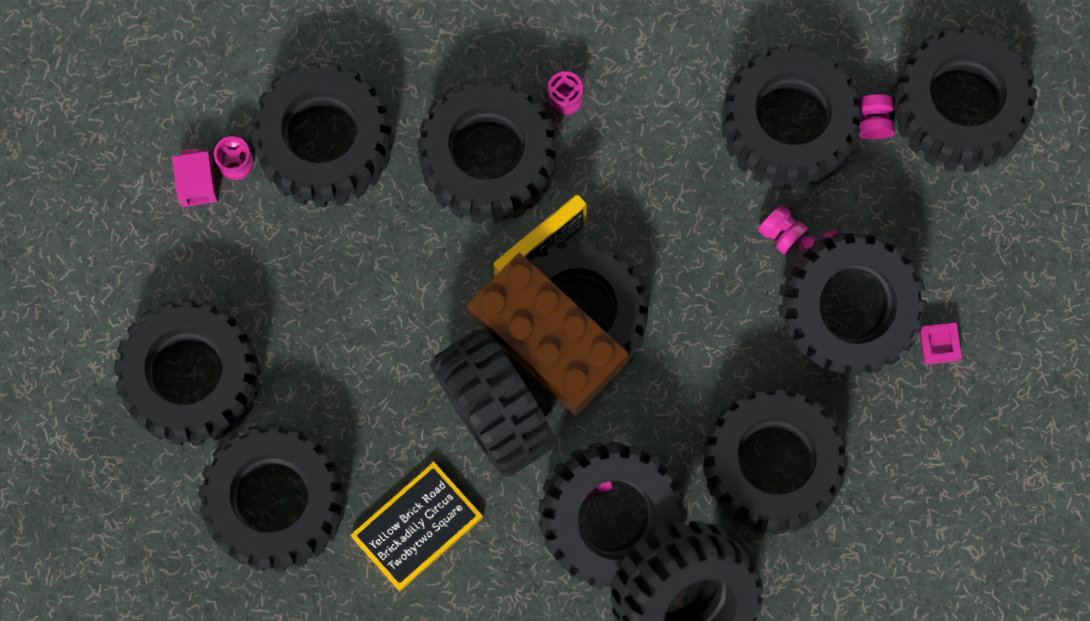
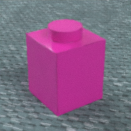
M188 149L182 151L180 156L172 157L177 199L182 207L218 202L213 163L208 151L202 152L200 149Z

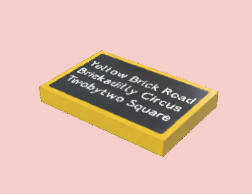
M579 195L572 197L494 262L495 276L519 252L528 260L534 254L540 257L545 253V247L555 243L556 247L559 248L565 241L587 224V206Z
M433 462L350 536L400 592L482 520L483 516Z

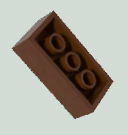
M520 252L467 304L468 315L575 416L628 364L629 354Z

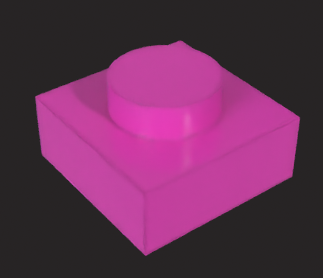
M957 323L922 327L921 333H919L923 365L958 362L962 359Z

